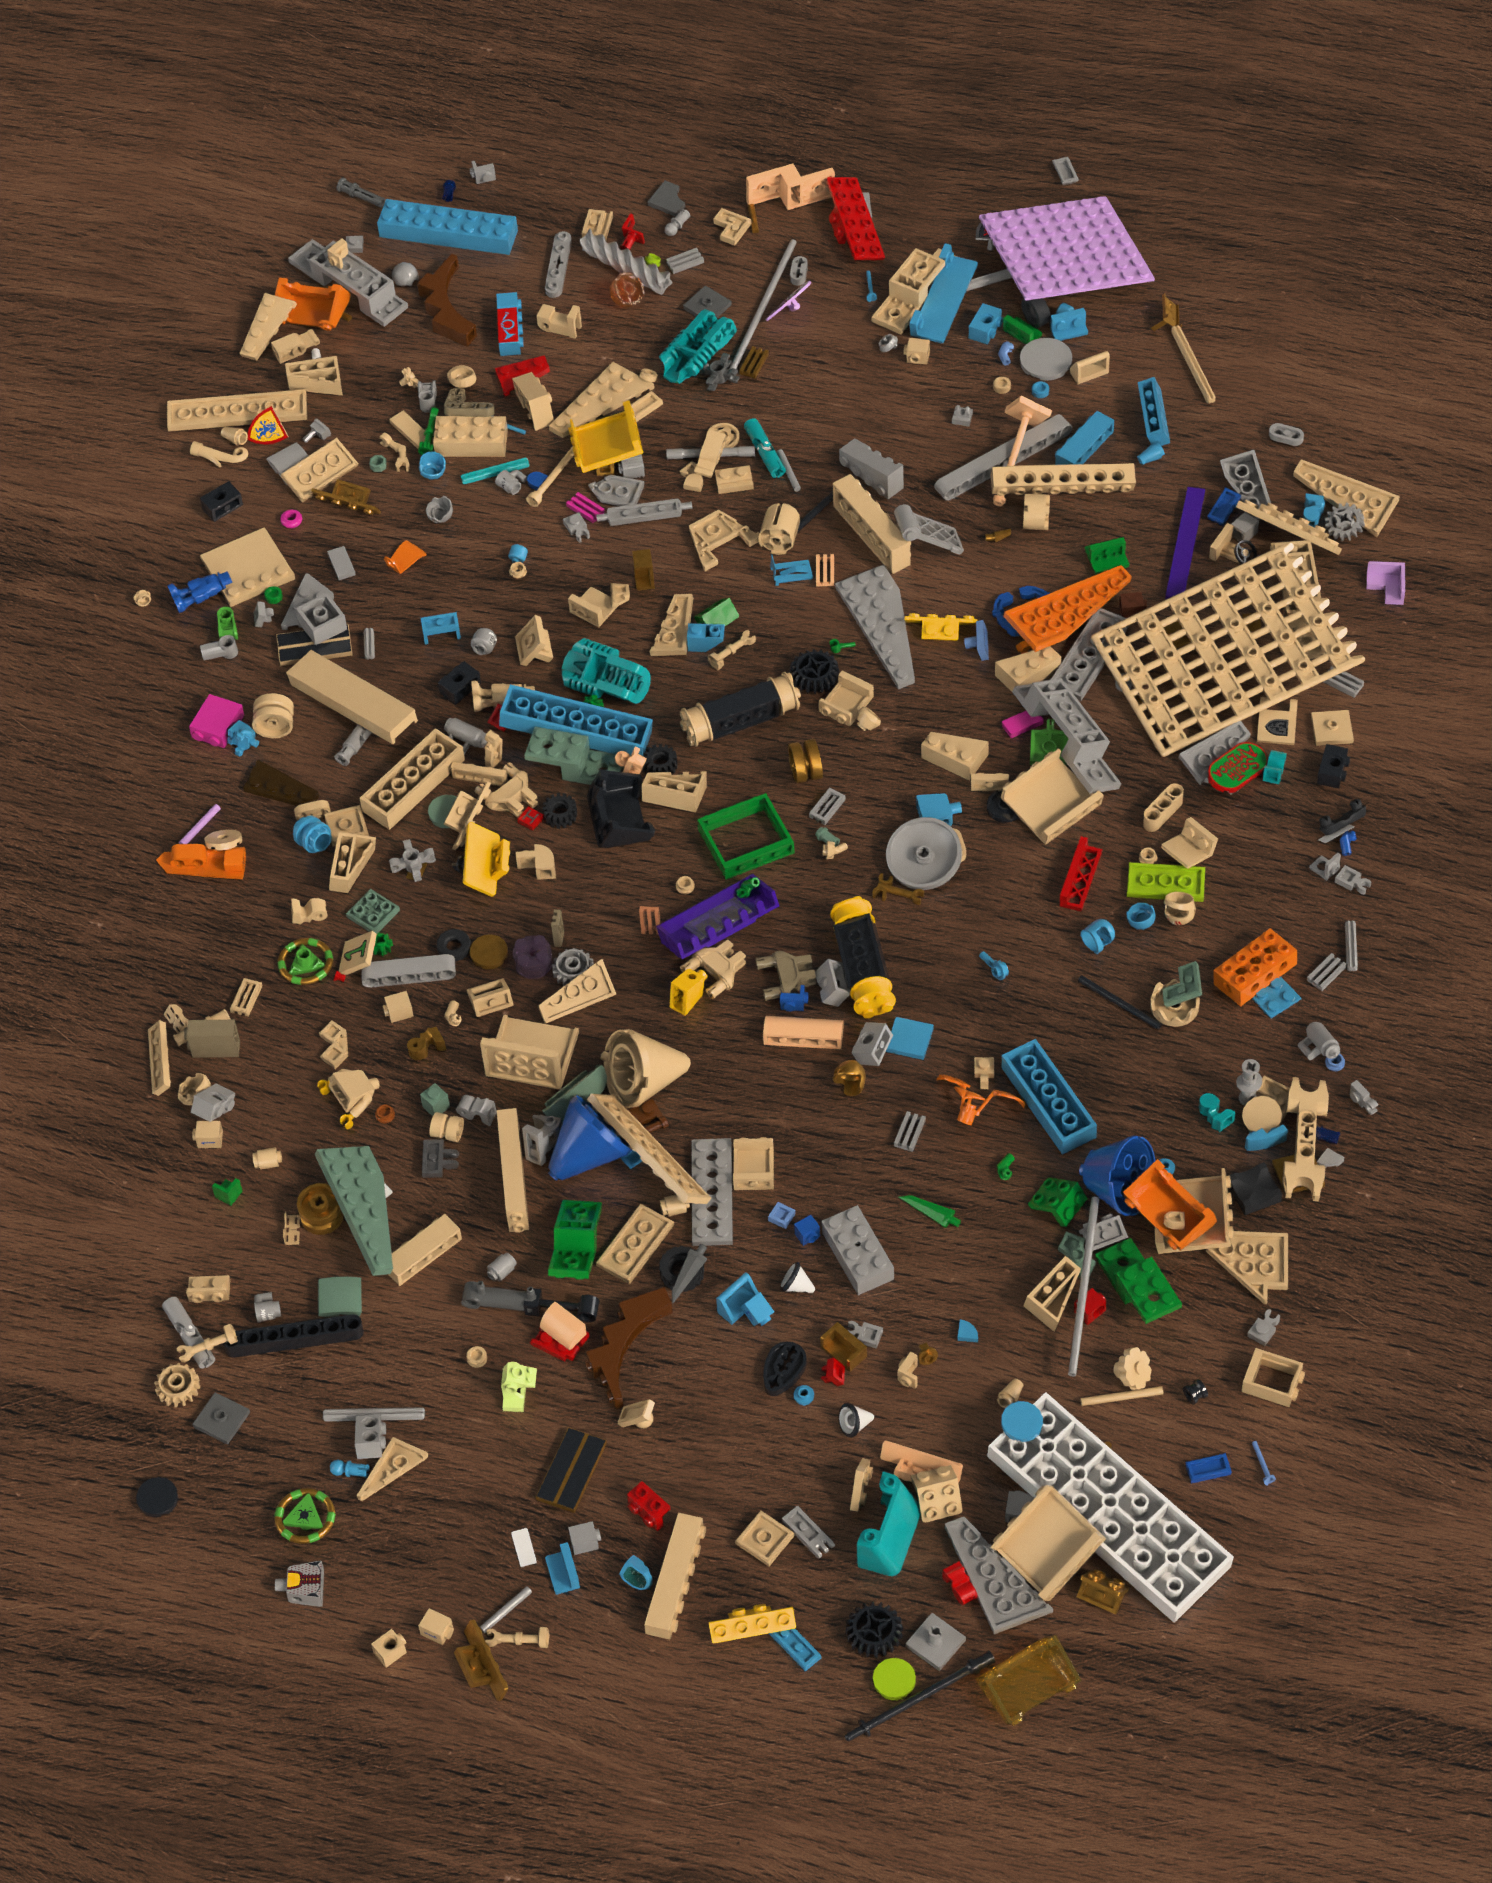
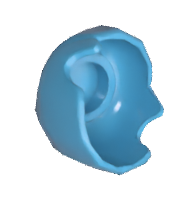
M435 451L426 452L420 458L419 472L424 478L430 480L438 479L445 471L446 460L440 453Z
M1136 903L1126 912L1128 923L1137 930L1149 928L1154 923L1156 917L1153 906L1147 903Z

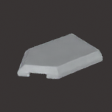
M608 475L603 480L597 483L592 482L588 486L601 503L627 506L638 503L644 488V481Z

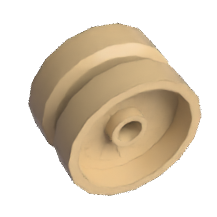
M271 693L261 695L255 699L252 726L257 734L267 738H281L291 733L294 705L288 697Z

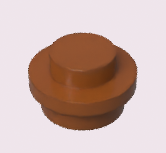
M383 1104L377 1108L375 1116L378 1122L389 1123L394 1119L395 1111L391 1106Z

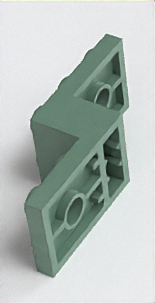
M534 727L524 755L525 760L561 766L563 780L591 785L599 769L602 767L607 768L608 771L622 772L624 768L616 764V754L590 750L588 736ZM547 744L552 745V747L548 749L544 748L543 746Z

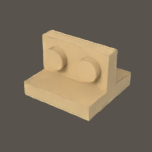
M534 615L515 636L520 665L527 666L534 658L550 662L553 659L548 630L543 629L541 617Z

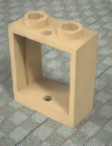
M1255 1348L1243 1380L1242 1392L1290 1407L1291 1401H1296L1299 1389H1297L1298 1383L1302 1384L1305 1372L1302 1371L1303 1363ZM1260 1365L1294 1375L1288 1393L1254 1383Z

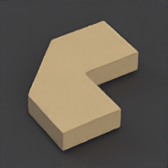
M331 1020L319 1032V1036L331 1044L320 1057L321 1060L336 1069L348 1057L346 1029Z

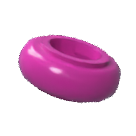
M291 509L285 511L281 515L280 520L284 527L296 528L302 522V515L299 511Z

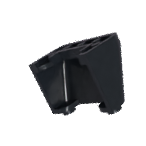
M599 770L591 783L587 793V800L599 848H612L649 841L654 836L655 828L651 822L644 823L638 799L642 793L643 782L641 774Z

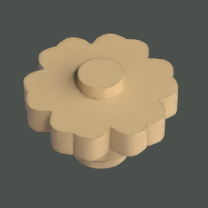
M1138 1347L1125 1349L1124 1356H1120L1119 1361L1114 1365V1374L1117 1378H1120L1124 1386H1129L1131 1390L1145 1388L1146 1382L1150 1381L1151 1368L1148 1366L1150 1359L1146 1352L1140 1351Z

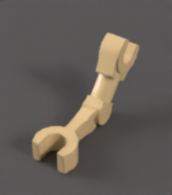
M384 432L380 436V439H382L380 444L384 447L390 446L399 453V458H397L395 464L396 471L400 472L399 468L401 466H405L406 471H409L410 465L406 457V446L394 442L390 435Z

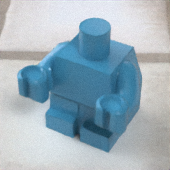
M238 720L228 729L227 743L237 746L235 748L237 756H242L243 751L251 746L256 748L259 745V741L255 739V731L248 724Z

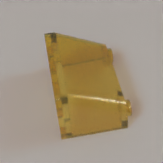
M1056 1635L1046 1636L976 1678L979 1687L1006 1724H1011L1012 1726L1023 1721L1022 1716L1028 1710L1058 1692L1065 1690L1066 1693L1073 1691L1077 1688L1076 1684L1082 1681Z

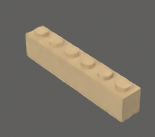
M682 1513L677 1515L644 1624L645 1633L648 1635L671 1639L672 1632L676 1633L677 1615L683 1611V1595H687L690 1585L688 1578L694 1574V1558H698L701 1545H699L700 1539H704L706 1527L703 1525V1518Z

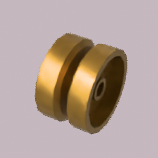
M815 739L805 740L803 749L799 742L788 744L789 762L796 784L806 782L808 774L812 780L822 779V763Z
M316 1183L302 1190L298 1196L297 1208L302 1226L308 1232L315 1235H325L332 1233L342 1223L344 1215L328 1184Z

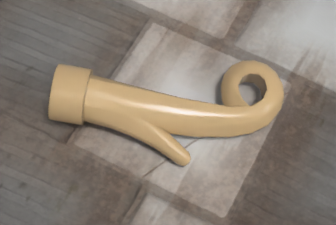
M194 441L190 448V454L204 457L220 468L222 466L219 461L239 463L246 460L248 450L244 447H238L233 451V455Z

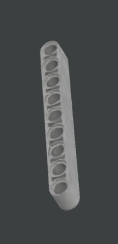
M1058 414L1026 431L1015 464L1068 436L1072 431V425L1062 415ZM1016 437L943 476L935 483V490L946 501H949L991 478L992 467L1007 466Z

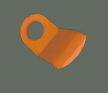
M406 540L398 547L391 559L385 556L384 560L387 566L401 574L418 559L427 554Z

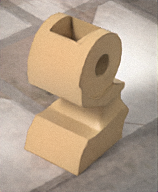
M291 898L292 922L301 925L303 922L310 923L312 919L315 921L326 919L328 916L326 901L313 898L304 907H301L299 900Z

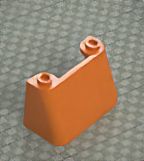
M279 278L275 296L296 301L297 303L296 307L292 308L289 312V317L281 325L288 323L321 327L323 330L331 331V329L336 328L350 301L351 293L337 284L328 286V288L305 286L298 282L289 284L287 278Z
M1157 1159L1123 1192L1126 1198L1124 1202L1131 1209L1135 1207L1168 1239L1167 1244L1173 1250L1179 1249L1181 1251L1217 1223V1219L1208 1207L1205 1209L1204 1205L1199 1203L1182 1187L1171 1173L1163 1169L1165 1166ZM1171 1211L1184 1212V1230L1166 1227L1164 1225L1165 1214Z

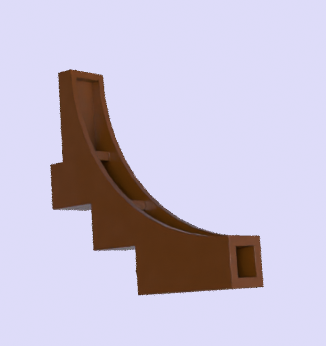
M451 254L434 271L433 275L426 273L420 278L417 286L419 295L426 298L424 303L426 314L433 316V332L468 347L477 337L476 325L462 317L448 299L447 292L450 281L459 268L457 255Z
M665 1287L619 1302L620 1311H617V1315L620 1321L603 1327L604 1335L601 1336V1340L604 1346L586 1352L587 1360L584 1362L587 1371H592L594 1378L599 1377L602 1386H607L608 1391H606L608 1401L609 1403L613 1402L616 1409L623 1407V1398L619 1388V1375L627 1350L643 1330L657 1320L673 1313L672 1303Z

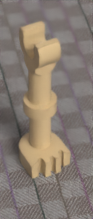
M744 631L738 641L727 645L726 649L718 654L713 652L708 655L709 663L718 671L724 666L723 659L725 657L733 655L743 645L754 644L756 636L748 638L750 631Z
M231 1324L225 1325L223 1327L225 1334L212 1339L206 1338L202 1343L194 1346L181 1345L177 1347L179 1353L186 1352L185 1355L179 1357L180 1361L187 1362L194 1354L206 1349L208 1351L212 1350L214 1346L227 1341L230 1344L238 1342L233 1326Z
M540 1627L538 1635H526L522 1632L502 1634L494 1629H487L486 1631L488 1636H494L491 1640H485L489 1647H494L502 1642L515 1643L516 1645L538 1643L540 1648H548L550 1634L547 1627Z

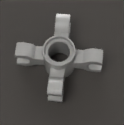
M410 839L404 840L405 851L403 858H392L389 860L391 871L396 873L405 868L413 874L415 882L421 881L420 870L422 863H433L436 861L433 848H428L424 852L419 853L417 849L412 847Z

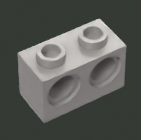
M381 1414L356 1416L355 1448L357 1459L382 1457V1449L386 1448V1439L383 1436L386 1435V1423L381 1421Z

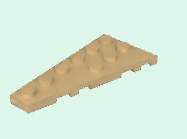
M612 362L549 425V431L564 438L570 434L568 427H571L570 419L573 420L575 427L587 422H593L596 420V417L600 415L605 416L623 406V402L633 397H640L641 393L646 390L651 391L654 389V383L645 381L639 375Z

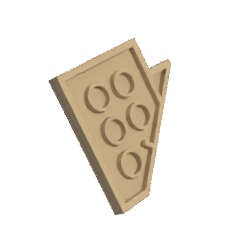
M1234 1231V1238L1230 1239L1231 1247L1206 1249V1252L1263 1304H1267L1268 1289L1288 1290V1233Z

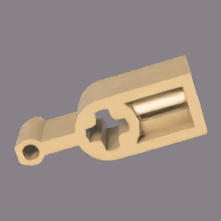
M310 329L301 335L297 333L287 335L271 342L273 353L281 364L304 354L307 348L319 345L320 340L314 331Z
M709 429L694 470L695 474L712 478L714 469L726 444V434Z

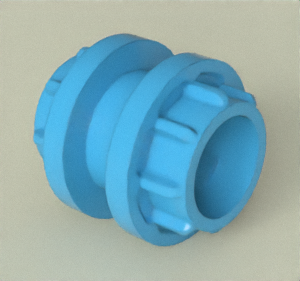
M306 816L300 818L295 823L293 838L298 845L302 846L309 853L324 851L330 845L331 829L316 816Z

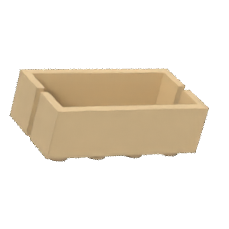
M436 416L433 440L434 451L440 453L443 457H505L508 433L506 416Z

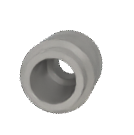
M507 1252L504 1255H499L487 1266L488 1277L493 1281L501 1282L515 1269L514 1266L517 1265L516 1260Z

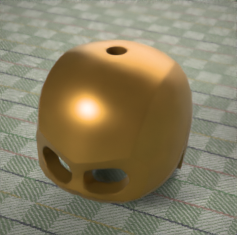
M848 1060L836 1067L832 1080L836 1084L844 1085L845 1095L856 1096L864 1088L866 1074L859 1062Z

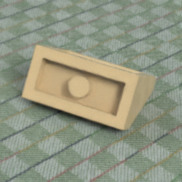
M1105 351L1075 362L1070 368V374L1076 383L1080 384L1108 374L1109 352Z
M504 978L467 989V994L477 1017L514 1006L510 989ZM495 988H499V989H496V990H493V991H490V992H487V993H483V992H486V991H489V990H492V989H495Z

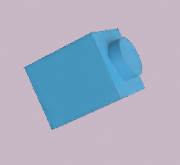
M761 1292L740 1306L753 1326L759 1323L763 1326L771 1320L770 1315L774 1313V1310Z

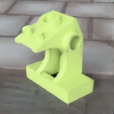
M508 1362L504 1366L501 1383L503 1411L524 1412L526 1387L535 1388L537 1368L523 1366L517 1362Z

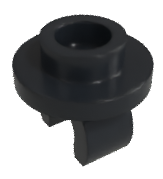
M465 855L458 856L457 862L451 864L454 870L463 874Z

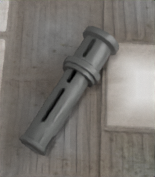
M344 177L337 183L336 189L338 192H345L350 197H358L380 208L384 206V197L360 188L357 183H351Z

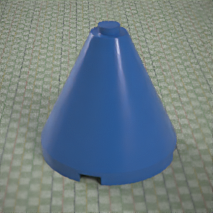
M575 1095L569 1102L548 1168L550 1171L548 1173L556 1181L558 1179L563 1181L627 1156L632 1151L628 1147V1142L616 1134V1130L604 1121V1117L593 1110L592 1105L578 1095Z

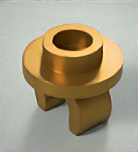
M927 1342L920 1344L919 1348L921 1351L918 1354L920 1364L930 1365L935 1362L938 1357L936 1349L929 1347Z

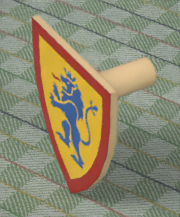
M272 406L263 410L255 417L247 434V440L264 445L274 444L289 437Z

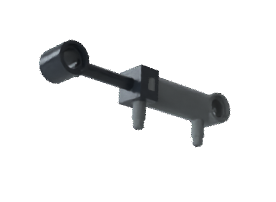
M482 1281L466 1282L461 1304L470 1309H478L480 1306L525 1311V1315L537 1317L540 1315L541 1307L549 1308L554 1302H557L566 1310L577 1311L576 1317L583 1322H594L596 1320L600 1302L593 1295H582L578 1303L546 1300L542 1297L541 1289L528 1287L527 1291L486 1287Z

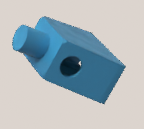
M945 793L916 795V807L919 818H936L951 826L953 824V814L962 813L961 803H949Z

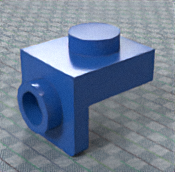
M801 985L800 994L780 993V1010L789 1012L804 1011V1004H808L809 995L808 992H805V985Z

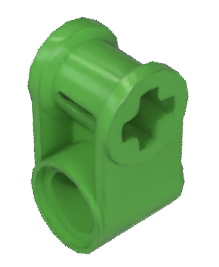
M230 607L220 608L217 611L219 639L222 636L231 635L235 640H238L233 610Z

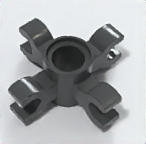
M723 353L720 360L714 361L710 365L707 363L700 371V374L703 376L711 375L706 380V384H709L708 390L715 391L717 384H722L727 379L733 383L738 382L740 378L736 376L738 370L734 368L727 369L732 363L731 360H728L730 354Z

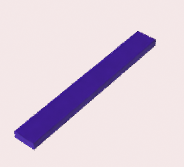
M1187 487L1165 600L1186 591L1205 489Z

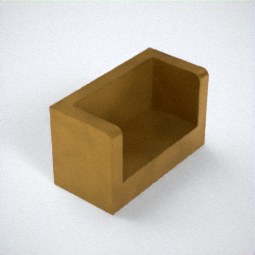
M650 549L632 551L637 590L655 589Z
M838 1322L820 1338L821 1348L843 1364L849 1372L867 1357V1346Z

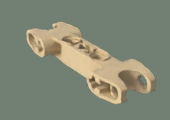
M1292 1078L1286 1112L1297 1113L1295 1162L1284 1161L1282 1183L1285 1198H1291L1295 1187L1305 1186L1311 1190L1313 1201H1319L1325 1179V1166L1315 1165L1314 1160L1317 1115L1327 1116L1329 1094L1325 1080H1320L1316 1091L1307 1092L1300 1087L1299 1078Z

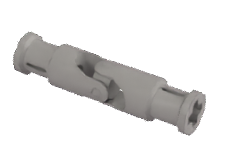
M357 724L353 732L343 743V748L334 756L335 760L339 764L347 766L350 763L351 757L357 754L372 732Z

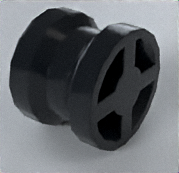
M1200 1379L1194 1380L1192 1385L1183 1387L1184 1395L1192 1405L1196 1404L1200 1398L1208 1397V1391Z

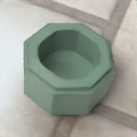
M374 455L370 458V469L374 472L385 470L387 466L386 458L382 455Z

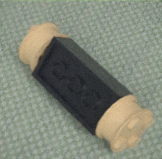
M782 672V675L774 679L768 677L767 682H760L756 686L743 688L734 694H727L720 699L710 700L703 704V706L700 703H696V707L687 710L682 708L680 711L682 719L680 725L682 730L687 732L689 745L697 747L698 743L708 740L711 742L777 718L779 715L783 716L788 710L794 709L797 711L800 707L798 698L801 695L799 689L793 685L791 673Z

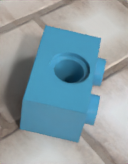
M982 303L969 325V339L988 345L991 338L995 337L997 328L1001 327L1003 323L1002 309Z

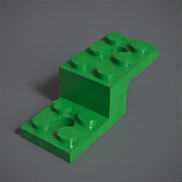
M562 1200L554 1226V1251L548 1268V1276L556 1278L571 1277L578 1280L589 1279L597 1250V1225L602 1211V1202Z
M1131 1238L1095 1254V1259L1123 1303L1128 1304L1132 1302L1145 1324L1182 1308L1180 1299L1152 1256L1144 1259ZM1125 1260L1128 1262V1265L1120 1266L1118 1261ZM1150 1295H1157L1159 1300L1151 1301L1148 1297Z

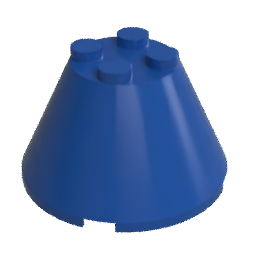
M1130 1136L1102 1148L1091 1150L1084 1164H1081L1079 1173L1083 1176L1086 1189L1093 1192L1121 1215L1134 1216L1139 1211L1135 1207L1131 1209L1124 1202L1126 1198L1123 1192L1155 1162V1155L1150 1143L1144 1137Z

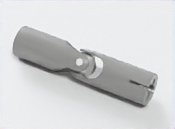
M171 1297L165 1300L162 1308L180 1334L185 1345L194 1346L204 1342V1339L193 1325L191 1318L179 1299ZM207 1349L193 1356L198 1366L202 1369L211 1366L215 1361L211 1350L208 1351Z

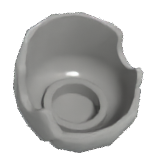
M402 262L396 265L392 271V280L398 286H412L413 282L419 279L418 271L411 263Z
M444 495L441 498L434 497L426 507L427 517L434 523L446 522L453 513L451 500Z

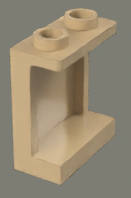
M841 671L838 675L837 685L825 700L821 698L818 701L819 712L837 720L841 724L851 726L857 719L860 709L866 707L874 697L873 685Z
M766 1137L759 1139H734V1190L774 1189L773 1139Z

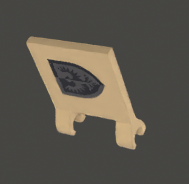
M1260 697V703L1268 700L1267 697ZM1290 700L1289 711L1265 709L1259 712L1257 742L1294 745L1298 700Z

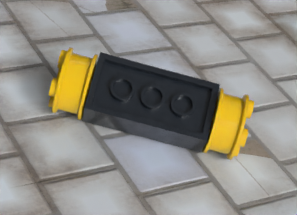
M856 896L834 904L830 916L835 922L833 927L850 995L855 1001L854 1010L864 1018H872L875 1015L890 1012L895 1005L896 998L891 992L892 983L888 975L875 925V918L871 914L872 906L869 901Z

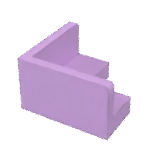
M1369 561L1366 575L1367 589L1385 590V604L1403 605L1405 596V563Z

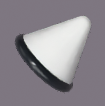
M795 1262L787 1271L780 1290L782 1292L813 1293L815 1287L800 1266V1263Z
M849 1402L841 1406L838 1415L842 1432L850 1438L855 1437L859 1431L874 1419L872 1413Z

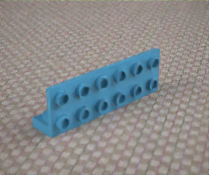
M946 243L939 255L940 259L945 260V266L935 277L921 311L915 310L909 323L911 336L938 343H944L978 266L977 261L954 256L951 245Z

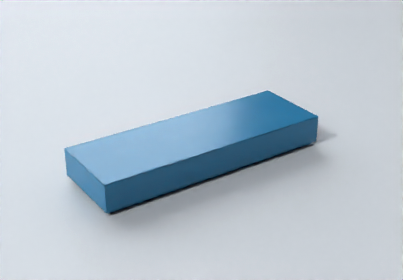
M796 1629L768 1633L804 1671H807L821 1659V1654Z

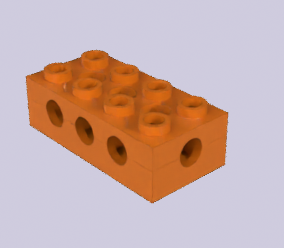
M1269 928L1213 970L1214 985L1241 1007L1256 996L1258 991L1266 988L1274 979L1281 977L1297 965V949Z

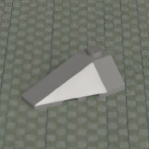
M1255 450L1220 460L1225 478L1236 493L1241 495L1243 502L1248 500L1258 505V510L1261 504L1267 505L1268 502L1271 503Z

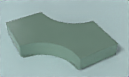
M1066 1231L1058 1251L1081 1268L1078 1276L1081 1279L1085 1239ZM1091 1259L1090 1275L1096 1263L1093 1259Z

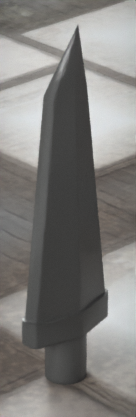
M700 1244L696 1251L692 1249L688 1251L672 1289V1305L703 1264L706 1263L707 1258L703 1256L707 1249L705 1245Z

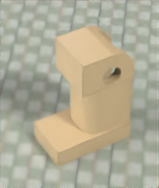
M543 304L537 314V324L543 331L576 339V328L581 329L582 327L580 307L573 305L567 315L555 312L554 306Z

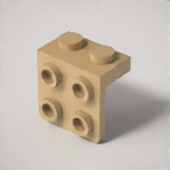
M951 1465L911 1475L912 1484L917 1492L923 1522L946 1518L962 1512L958 1478Z

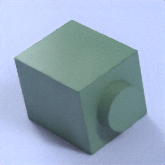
M436 1083L420 1094L422 1107L432 1116L435 1112L443 1113L450 1108L448 1094Z

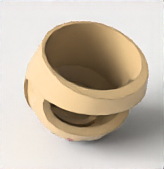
M1171 892L1166 895L1164 912L1167 920L1175 925L1189 923L1194 918L1196 910L1193 896L1184 892Z

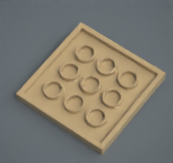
M265 527L200 555L210 575L216 574L218 576L217 572L222 574L228 571L233 583L226 585V588L221 590V593L230 607L264 593L269 587H278L295 579V574Z

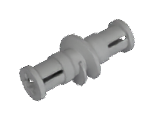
M1248 1059L1243 1062V1073L1236 1081L1237 1088L1241 1091L1239 1101L1244 1106L1252 1098L1257 1097L1255 1093L1262 1086V1077L1258 1073L1260 1065L1254 1059Z

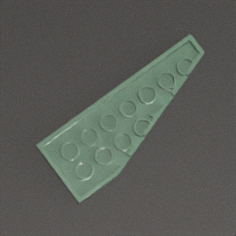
M370 1147L317 1149L314 1155L372 1275L391 1274L393 1263L384 1176Z

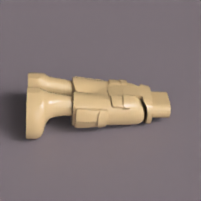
M471 681L474 712H479L491 706L496 708L498 703L503 705L510 684H492L491 689H482L478 681ZM511 684V685L523 687L521 684ZM524 684L523 688L535 690L534 686H526Z

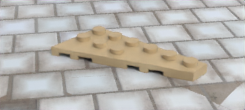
M1302 459L1293 473L1295 478L1318 495L1323 496L1326 501L1336 508H1339V503L1345 506L1347 502L1349 507L1355 504L1356 509L1360 508L1361 514L1364 515L1365 526L1362 527L1375 537L1379 535L1399 502L1400 496Z

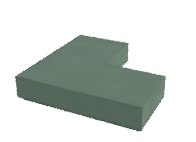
M1196 961L1178 967L1180 983L1162 989L1163 1001L1166 1007L1202 995L1199 965Z

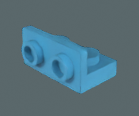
M1081 308L1051 315L1050 330L1054 339L1062 341L1088 335L1085 309Z

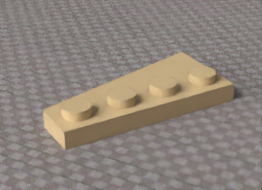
M674 594L667 610L666 619L663 620L661 630L655 638V644L650 649L651 656L687 655L688 623L690 624L693 606L692 594Z

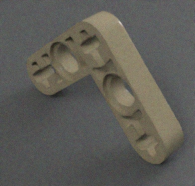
M464 388L451 389L444 404L446 416L490 417L495 414L493 403L465 402Z

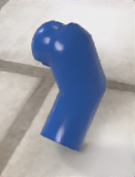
M1346 831L1340 838L1342 856L1352 854L1350 843L1357 839L1355 831Z

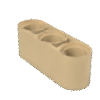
M1170 784L1144 811L1143 827L1146 831H1157L1182 805L1184 789L1181 785Z

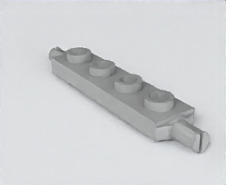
M670 499L608 508L605 514H596L597 522L608 520L610 526L680 517L682 510L692 509V502L681 503L679 499Z

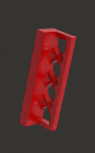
M1080 837L1060 894V907L1082 912L1102 855V849L1088 846L1087 837ZM1086 852L1097 854L1091 860H1088L1085 856ZM1088 866L1091 872L1083 875L1080 869ZM1083 881L1086 886L1078 890L1075 884ZM1075 896H1078V898L1080 899L1079 904L1071 903L1069 901L1071 898Z

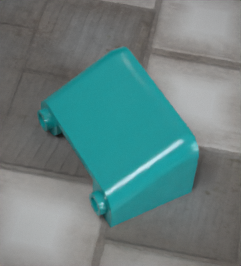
M883 1472L879 1483L880 1490L882 1491L880 1501L881 1504L887 1506V1511L880 1531L869 1528L860 1534L857 1542V1563L859 1568L886 1576H896L902 1569L921 1514L919 1503L900 1479L893 1474Z

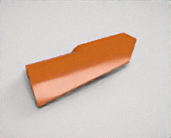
M176 844L172 846L171 852L162 853L156 861L167 874L243 879L246 850L245 847H234L219 851L207 849L202 844Z

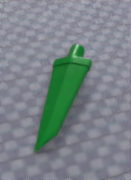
M912 1195L898 1197L944 1228L949 1223L956 1227L961 1223L960 1219L954 1217L955 1210L951 1208L949 1209Z

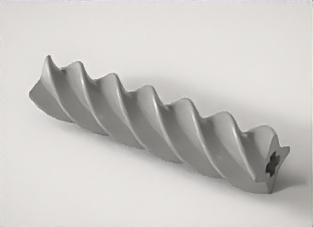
M591 228L580 239L582 251H585L594 258H598L604 264L612 266L615 270L625 273L629 278L637 280L643 286L651 288L660 295L672 284L669 271L659 272L657 265L654 263L646 265L642 256L633 257L630 249L620 250L615 241L607 243L603 234L593 235Z

